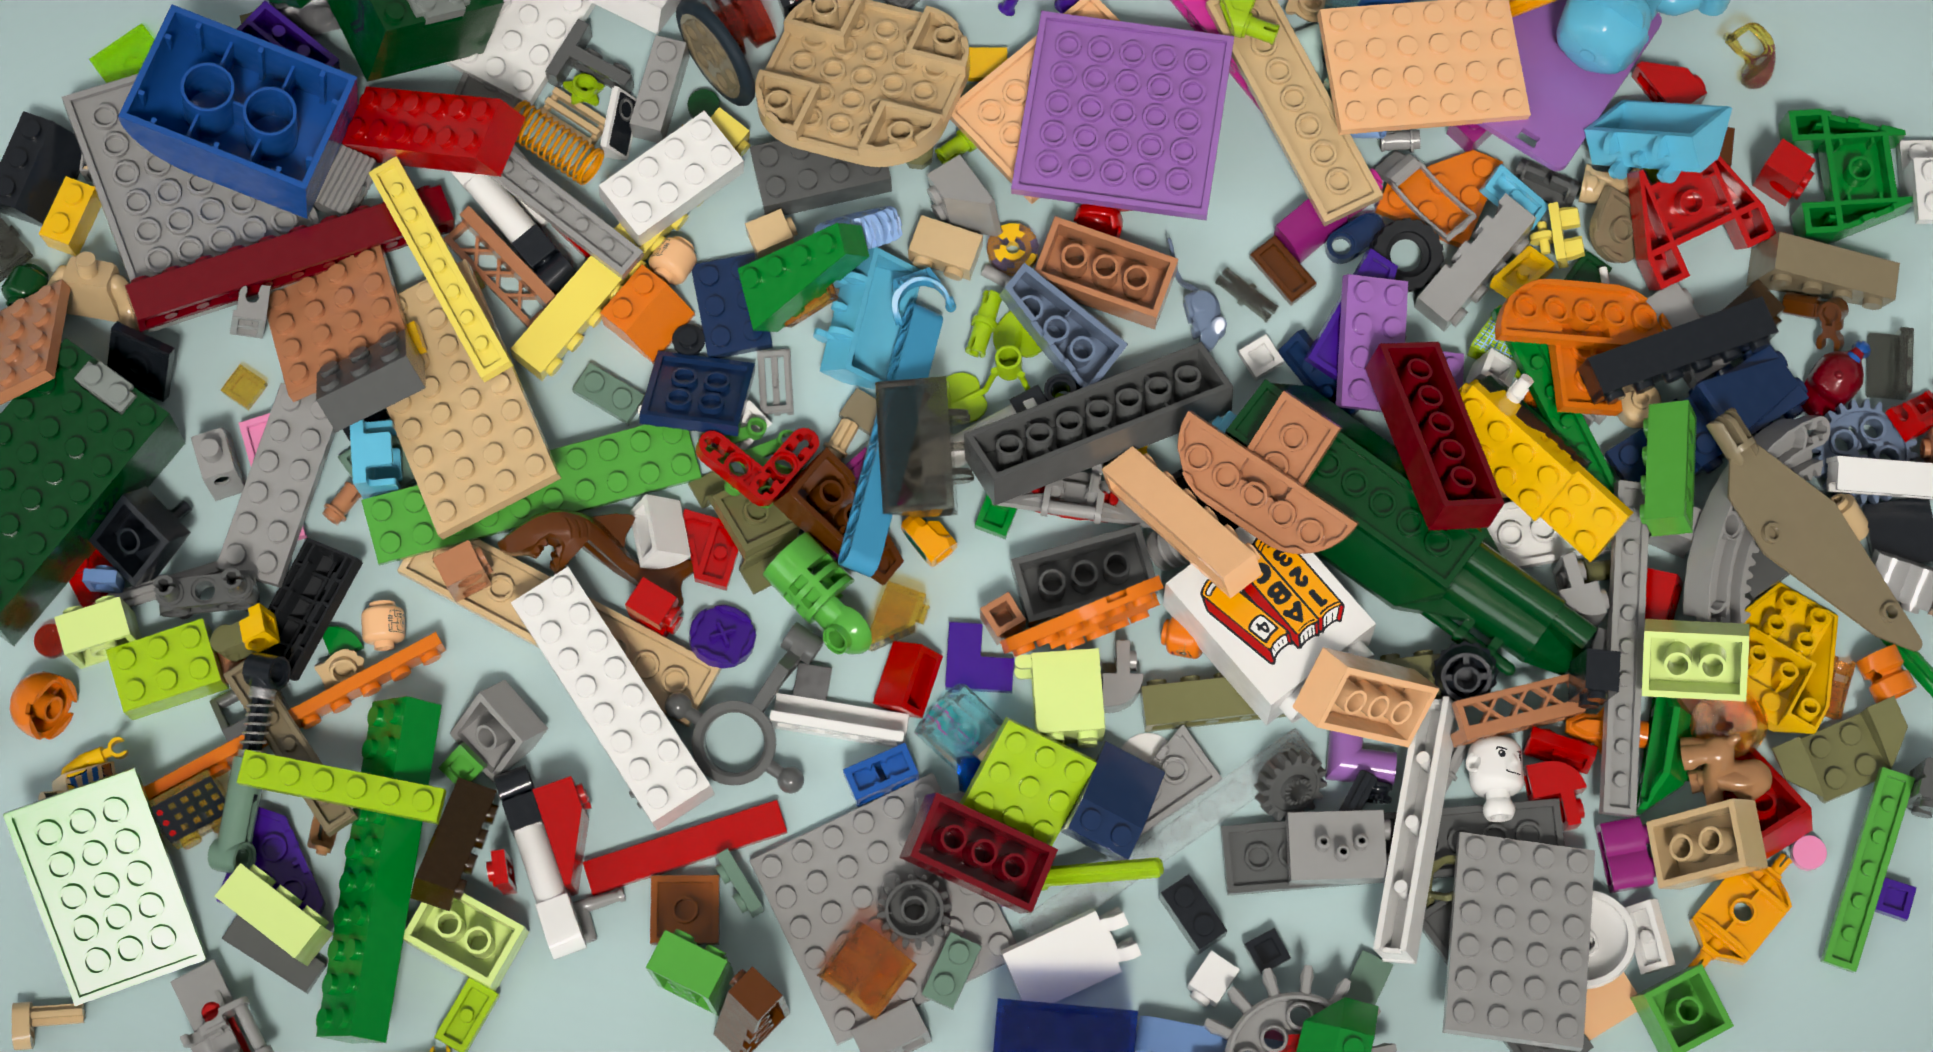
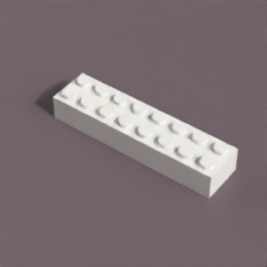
M566 567L511 602L517 615L657 831L715 795L710 783L569 567Z

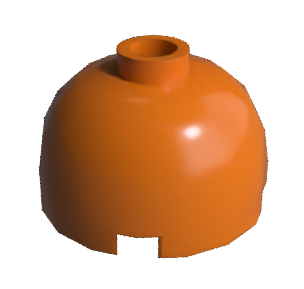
M42 671L29 674L18 683L12 692L9 710L13 722L22 732L35 739H54L65 730L72 720L74 713H68L72 701L77 703L76 687L70 679L54 673Z

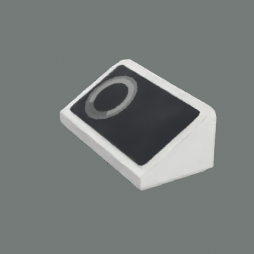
M614 86L611 91L600 146L604 151L605 158L625 161L629 157L633 138L629 123L637 99L617 86Z

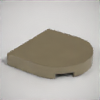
M1606 186L1603 188L1590 221V239L1595 251L1601 258L1610 263H1626L1636 258L1630 199L1614 187Z

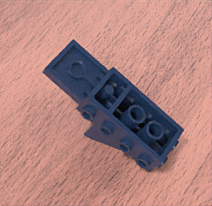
M1771 345L1756 353H1752L1751 350L1742 356V363L1735 367L1732 364H1728L1719 370L1714 378L1701 381L1688 391L1690 396L1684 400H1689L1697 417L1695 477L1703 471L1709 474L1724 463L1722 459L1725 456L1706 425L1714 421L1721 414H1724L1731 407L1736 409L1753 437L1777 420L1782 418L1795 419L1805 411L1802 406L1809 398L1805 384L1800 378L1792 375L1787 368L1788 363L1784 355L1778 350L1775 351ZM1676 398V399H1674V400H1672V401H1670V402H1675V401H1679V400ZM1644 428L1612 447L1604 454V457L1621 480L1641 482V476L1646 475V466L1642 458V448L1647 446Z

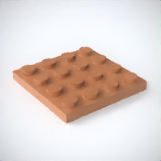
M381 245L366 249L356 258L354 255L345 258L321 274L303 278L299 282L282 290H276L269 295L267 319L288 396L293 402L316 393L317 372L325 364L331 361L339 362L344 360L355 349L362 346L368 348L378 343L380 338L387 333H398L406 329L409 334L386 253Z
M63 280L50 286H43L38 292L25 299H18L11 306L0 311V405L55 378L71 289Z

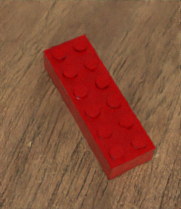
M366 86L341 144L372 157L377 163L383 164L397 156L403 166L501 177L525 117L498 98Z

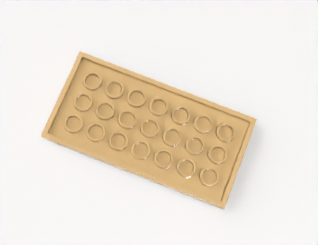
M466 259L458 262L457 264L509 356L471 265ZM426 279L398 294L406 324L415 321L419 325L427 352L421 354L425 361L426 388L386 409L390 419L394 422L395 431L439 537L445 539L561 479V476L514 366L484 382Z

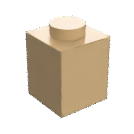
M781 209L745 223L747 236L758 259L794 243V236L798 235L792 218L788 217L785 219Z

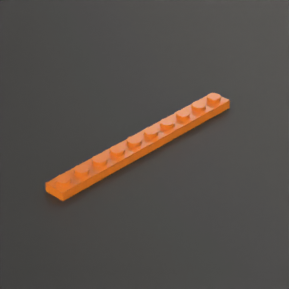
M434 632L289 709L288 712L299 729L302 727L303 729L312 728L321 722L320 717L332 711L333 713H339L352 705L350 701L362 695L363 697H369L376 694L382 689V684L392 679L396 682L406 678L411 674L412 668L422 663L426 666L436 662L441 658V653L446 651V648L438 634ZM240 735L144 786L151 807L211 775L213 778H216L230 771L233 756H237L238 750L243 748L240 741H244L245 736ZM268 743L263 744L262 748L268 746Z

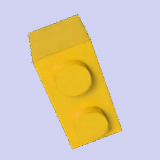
M65 176L39 232V235L48 247L77 257L101 208L95 187Z

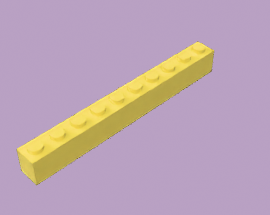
M719 107L710 118L742 157L750 147V143H748L750 130ZM685 214L641 247H638L643 251L644 256L623 280L593 256H590L510 348L512 358L541 381L547 375L554 376L563 365L561 359L569 350L574 352L581 345L585 338L582 334L589 326L594 328L601 322L600 312L641 264L647 267L645 261L673 229L678 231L685 224L689 215ZM619 223L614 229L637 246Z

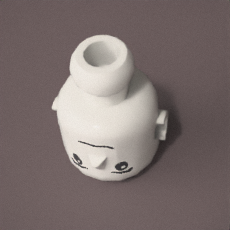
M1506 736L1480 738L1470 745L1466 759L1470 787L1476 795L1486 798L1483 814L1488 821L1505 822L1511 820L1515 814V805L1510 797L1521 791L1524 785L1521 747L1514 739Z

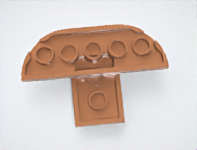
M1288 391L1282 392L1247 448L1194 412H1187L1178 436V451L1183 469L1182 473L1186 482L1204 503L1265 544L1287 553H1315L1342 542L1359 524L1358 521L1305 487L1342 427Z

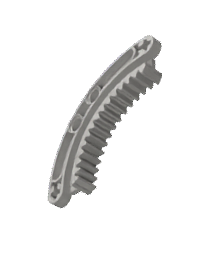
M1805 415L1798 419L1782 418L1762 429L1754 436V439L1760 447L1804 480L1811 481L1813 476H1821L1823 460L1812 459V449L1827 442L1830 435V424L1827 418L1817 415ZM1807 430H1814L1810 435L1807 433ZM1729 464L1718 478L1701 512L1687 561L1683 615L1695 616L1696 621L1745 623L1751 616V613L1745 611V607L1751 603V600L1745 598V594L1751 591V587L1746 584V581L1753 578V574L1748 569L1756 564L1751 556L1752 553H1759V548L1727 498Z

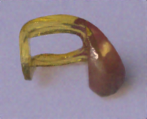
M1748 23L1733 33H1724L1722 39L1745 61L1740 72L1741 84L1747 89H1759L1765 86L1774 72L1776 62V50L1772 36L1758 23ZM1750 30L1762 43L1764 52L1760 55H1753L1742 48L1737 38Z

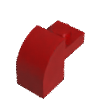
M1545 761L1526 765L1523 771L1528 801L1559 799L1563 831L1577 829L1582 823L1581 819L1585 818L1583 803L1580 798L1576 799L1575 797L1577 794H1582L1587 788L1581 774L1569 764L1560 761Z

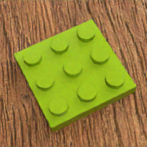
M1005 717L960 804L1052 846L1097 762L1081 752L1013 719Z

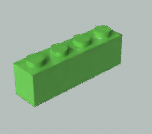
M1689 400L1649 404L1648 418H1644L1643 421L1647 446L1642 448L1646 475L1641 476V489L1643 495H1645V504L1640 505V519L1642 524L1647 525L1652 537L1693 533L1697 417Z

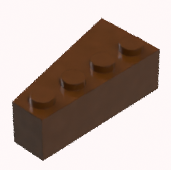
M752 966L748 971L740 970L729 982L732 988L727 992L713 1033L731 1052H753L790 1014L783 995Z

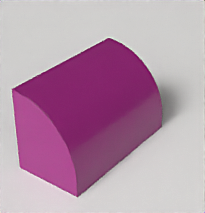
M1308 198L1276 225L1274 235L1295 259L1302 263L1322 246L1334 231L1346 225L1348 219L1346 216L1324 227Z

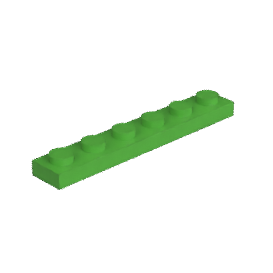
M1885 767L1879 768L1820 962L1852 973L1857 971L1914 784V777Z

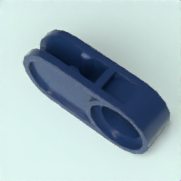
M1365 213L1334 231L1326 242L1325 252L1327 257L1334 263L1345 264L1369 250V245L1374 240V235L1385 226L1383 219L1374 213ZM1339 239L1347 241L1350 245V251L1344 255L1337 254L1332 248L1334 241Z

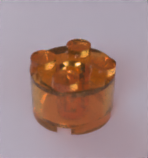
M1748 694L1746 702L1703 699L1692 711L1691 734L1692 737L1701 739L1715 736L1728 737L1733 734H1739L1741 739L1735 745L1734 756L1737 759L1750 755L1760 746L1768 731V718L1763 706ZM1725 722H1733L1734 728L1726 729Z

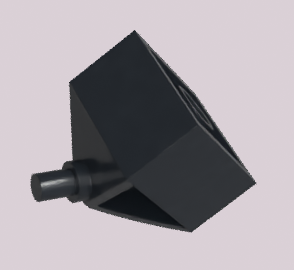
M145 486L123 494L88 541L133 587L157 578L191 534L180 520L192 509L184 500L172 510L167 509Z

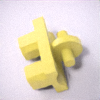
M1558 202L1549 203L1552 230L1547 229L1546 221L1538 222V232L1532 233L1529 236L1530 244L1540 246L1541 254L1547 255L1551 253L1550 244L1554 243L1559 269L1569 267L1568 261L1585 256L1582 236L1565 239L1563 231L1581 227L1579 211L1577 207L1559 208Z

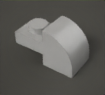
M1128 640L1116 641L1115 673H1103L1104 713H1115L1128 708L1140 694L1143 674L1130 673V671H1136L1137 653L1136 651H1130V641Z

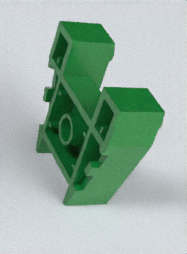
M1823 109L1789 110L1778 124L1780 141L1783 138L1807 154L1818 153L1825 201L1801 203L1792 214L1794 235L1831 244L1905 214L1913 205V196L1898 197L1891 149H1894L1906 135L1905 130L1883 124L1876 126L1860 122L1861 119L1851 116L1844 118L1832 115L1831 111Z

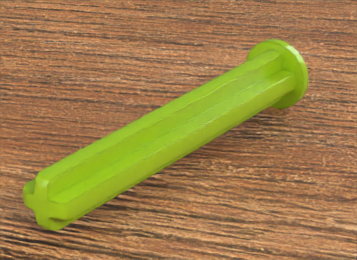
M1156 857L1051 866L1041 891H1045L1051 886L1159 878L1164 873L1163 862L1160 858Z

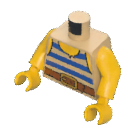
M115 737L108 743V748L104 749L101 746L78 755L62 768L61 776L52 781V791L40 792L38 801L116 774L114 761L108 762V758L113 756L115 759H124L127 757L128 750L119 754L113 752L115 744L125 740L121 737Z

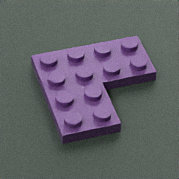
M1353 274L1343 276L1336 405L1338 407L1382 412L1365 368L1380 343H1405L1408 281ZM1443 351L1459 390L1463 386L1464 354Z

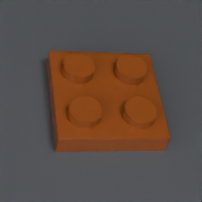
M651 875V945L658 944L665 930L674 934L676 929L694 937L697 945H719V875Z

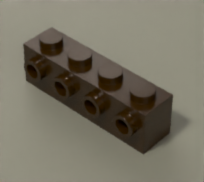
M458 777L439 825L416 874L411 899L449 912L455 899L461 901L468 882L463 878L466 873L472 875L478 859V855H475L474 852L476 848L483 849L489 830L484 828L487 823L493 825L499 806L494 804L497 790Z

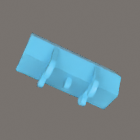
M1621 100L1584 129L1592 164L1611 166L1608 173L1613 179H1625L1627 173L1632 168L1658 169L1657 178L1662 183L1675 182L1681 171L1701 173L1720 156L1732 107Z
M875 247L868 249L870 257L842 280H836L831 284V286L840 289L837 301H833L831 309L834 311L831 326H829L828 332L815 328L813 337L819 342L826 344L819 372L842 383L883 391L900 327L899 325L896 326L893 318L892 280L921 269ZM915 287L908 291L901 299L899 305L901 317H903L910 303H916L920 287Z

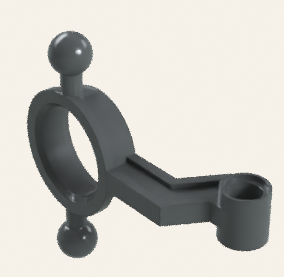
M796 622L780 646L787 653L778 662L751 704L743 701H725L712 706L702 714L692 707L691 700L686 694L675 692L668 696L665 701L667 714L674 719L685 718L695 725L692 734V752L697 765L705 775L721 784L743 785L754 781L764 772H767L777 779L779 788L785 793L793 794L803 787L804 776L798 768H784L773 761L776 752V734L771 721L764 712L800 661L807 665L813 661L824 644L821 637ZM724 714H745L751 717L762 730L764 736L762 756L751 769L745 772L733 773L719 768L714 764L707 752L706 737L708 730L713 722Z

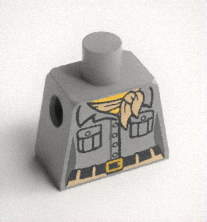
M222 427L191 437L203 481L215 501L242 493L245 481L230 432ZM220 477H230L224 482H217V479Z

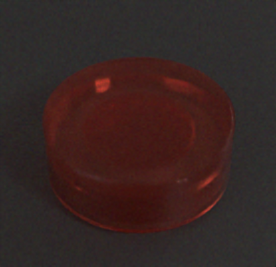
M47 624L38 629L34 636L36 650L42 656L49 659L63 656L64 651L56 624Z

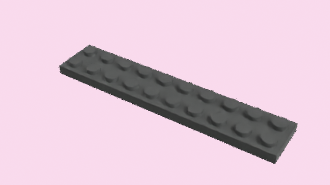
M1559 799L1513 802L1515 814L1511 820L1505 822L1488 821L1483 814L1484 805L1443 808L1434 861L1447 855L1456 856L1459 832L1565 846ZM1397 812L1384 813V819H1390L1391 839L1385 840L1386 853H1390ZM1285 821L1221 826L1227 896L1363 885L1289 886ZM1443 865L1433 874V879L1454 877L1455 865Z

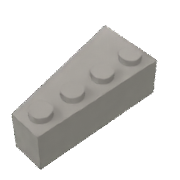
M1507 193L1498 201L1499 205L1493 219L1487 215L1482 220L1472 236L1474 240L1472 242L1465 241L1452 257L1451 261L1453 263L1450 266L1445 264L1417 297L1414 308L1443 332L1451 324L1456 327L1468 313L1465 308L1470 302L1473 301L1477 304L1489 290L1486 287L1487 283L1508 265L1506 262L1513 254L1518 256L1530 244L1527 238L1536 217Z

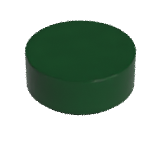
M700 89L691 94L687 106L692 119L703 111L711 117L720 107V102L717 95L711 90Z

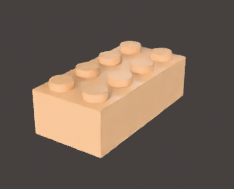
M1323 647L1292 707L1317 728L1409 747L1439 688L1415 669Z

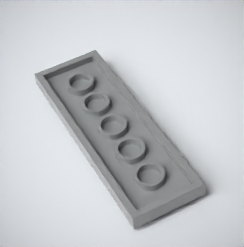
M284 383L280 384L216 564V568L219 571L223 572L228 568L254 571L256 581L279 588L282 587L336 433L316 401V393L293 402L288 396L286 385Z

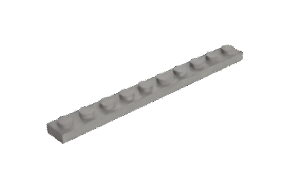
M1618 480L1614 483V495L1634 513L1613 537L1611 544L1607 650L1621 652L1619 692L1604 703L1599 814L1634 817L1637 810L1649 529L1646 524H1642L1640 519V505L1645 504V495L1642 493L1641 482Z

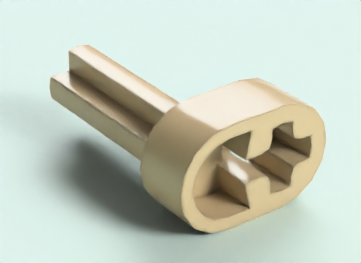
M32 1002L13 1003L11 1017L14 1050L34 1048L35 1027L84 1023V1003L77 1006L74 1004L33 1006Z

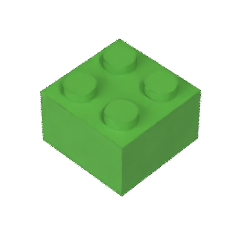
M1702 964L1687 967L1630 997L1658 1052H1687L1734 1027Z

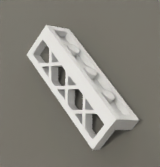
M777 693L774 710H771L769 720L775 729L893 748L905 743L909 714Z

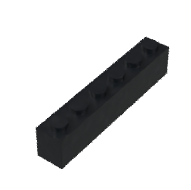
M1761 296L1589 357L1578 368V371L1593 404L1606 401L1607 405L1622 400L1626 397L1625 394L1635 390L1636 394H1641L1655 387L1654 383L1664 380L1666 384L1677 381L1687 371L1693 370L1694 373L1703 372L1712 367L1715 361L1722 359L1723 363L1731 362L1739 358L1743 351L1751 349L1752 353L1759 352L1771 345L1770 340L1779 331Z

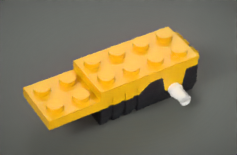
M1522 374L1519 380L1516 379L1511 387H1508L1494 375H1488L1482 380L1475 379L1470 383L1466 382L1459 389V392L1498 488L1534 521L1542 518L1591 563L1599 556L1634 512L1587 471L1592 461L1586 456H1581L1579 454L1580 451L1573 444L1569 445L1563 435L1557 434L1554 431V427L1523 401L1524 396L1529 391L1528 388L1534 383L1529 375Z

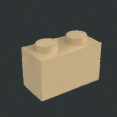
M921 215L908 249L909 261H912V264L920 269L930 267L942 271L946 277L956 281H961L962 278L970 281L983 247V235Z

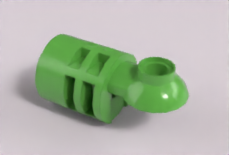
M809 532L803 533L774 558L765 569L763 577L809 624L816 621L824 629L823 641L830 651L835 654H863L869 650L872 643V633L869 625L860 613L840 601L843 597L841 593L855 580Z

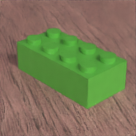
M676 929L674 934L665 930L646 966L647 971L657 986L719 1016L727 992L732 988L729 982L735 976L733 968L730 966L731 963L725 957L726 953L708 944L705 949L697 946L694 937L679 929Z

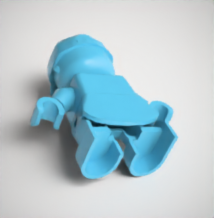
M1567 0L1556 32L1558 46L1576 66L1585 71L1600 74H1616L1624 71L1638 57L1649 40L1648 31L1650 24L1658 12L1669 16H1678L1698 9L1705 15L1718 16L1727 9L1731 0Z

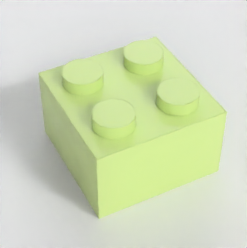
M104 596L95 601L96 604L84 608L83 606L69 607L63 611L62 615L54 617L64 655L80 669L108 661L107 649L142 638L135 612L120 596Z

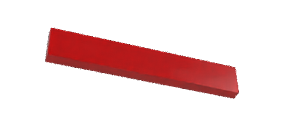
M774 800L584 861L583 865L592 895L595 896L651 878V875H660L716 857L717 854L727 848L732 852L787 834L778 801Z

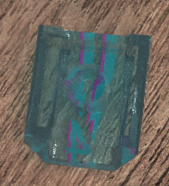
M958 683L948 690L931 711L918 723L914 733L948 765L971 782L981 764L972 752L999 725H1002L1003 720L967 685Z

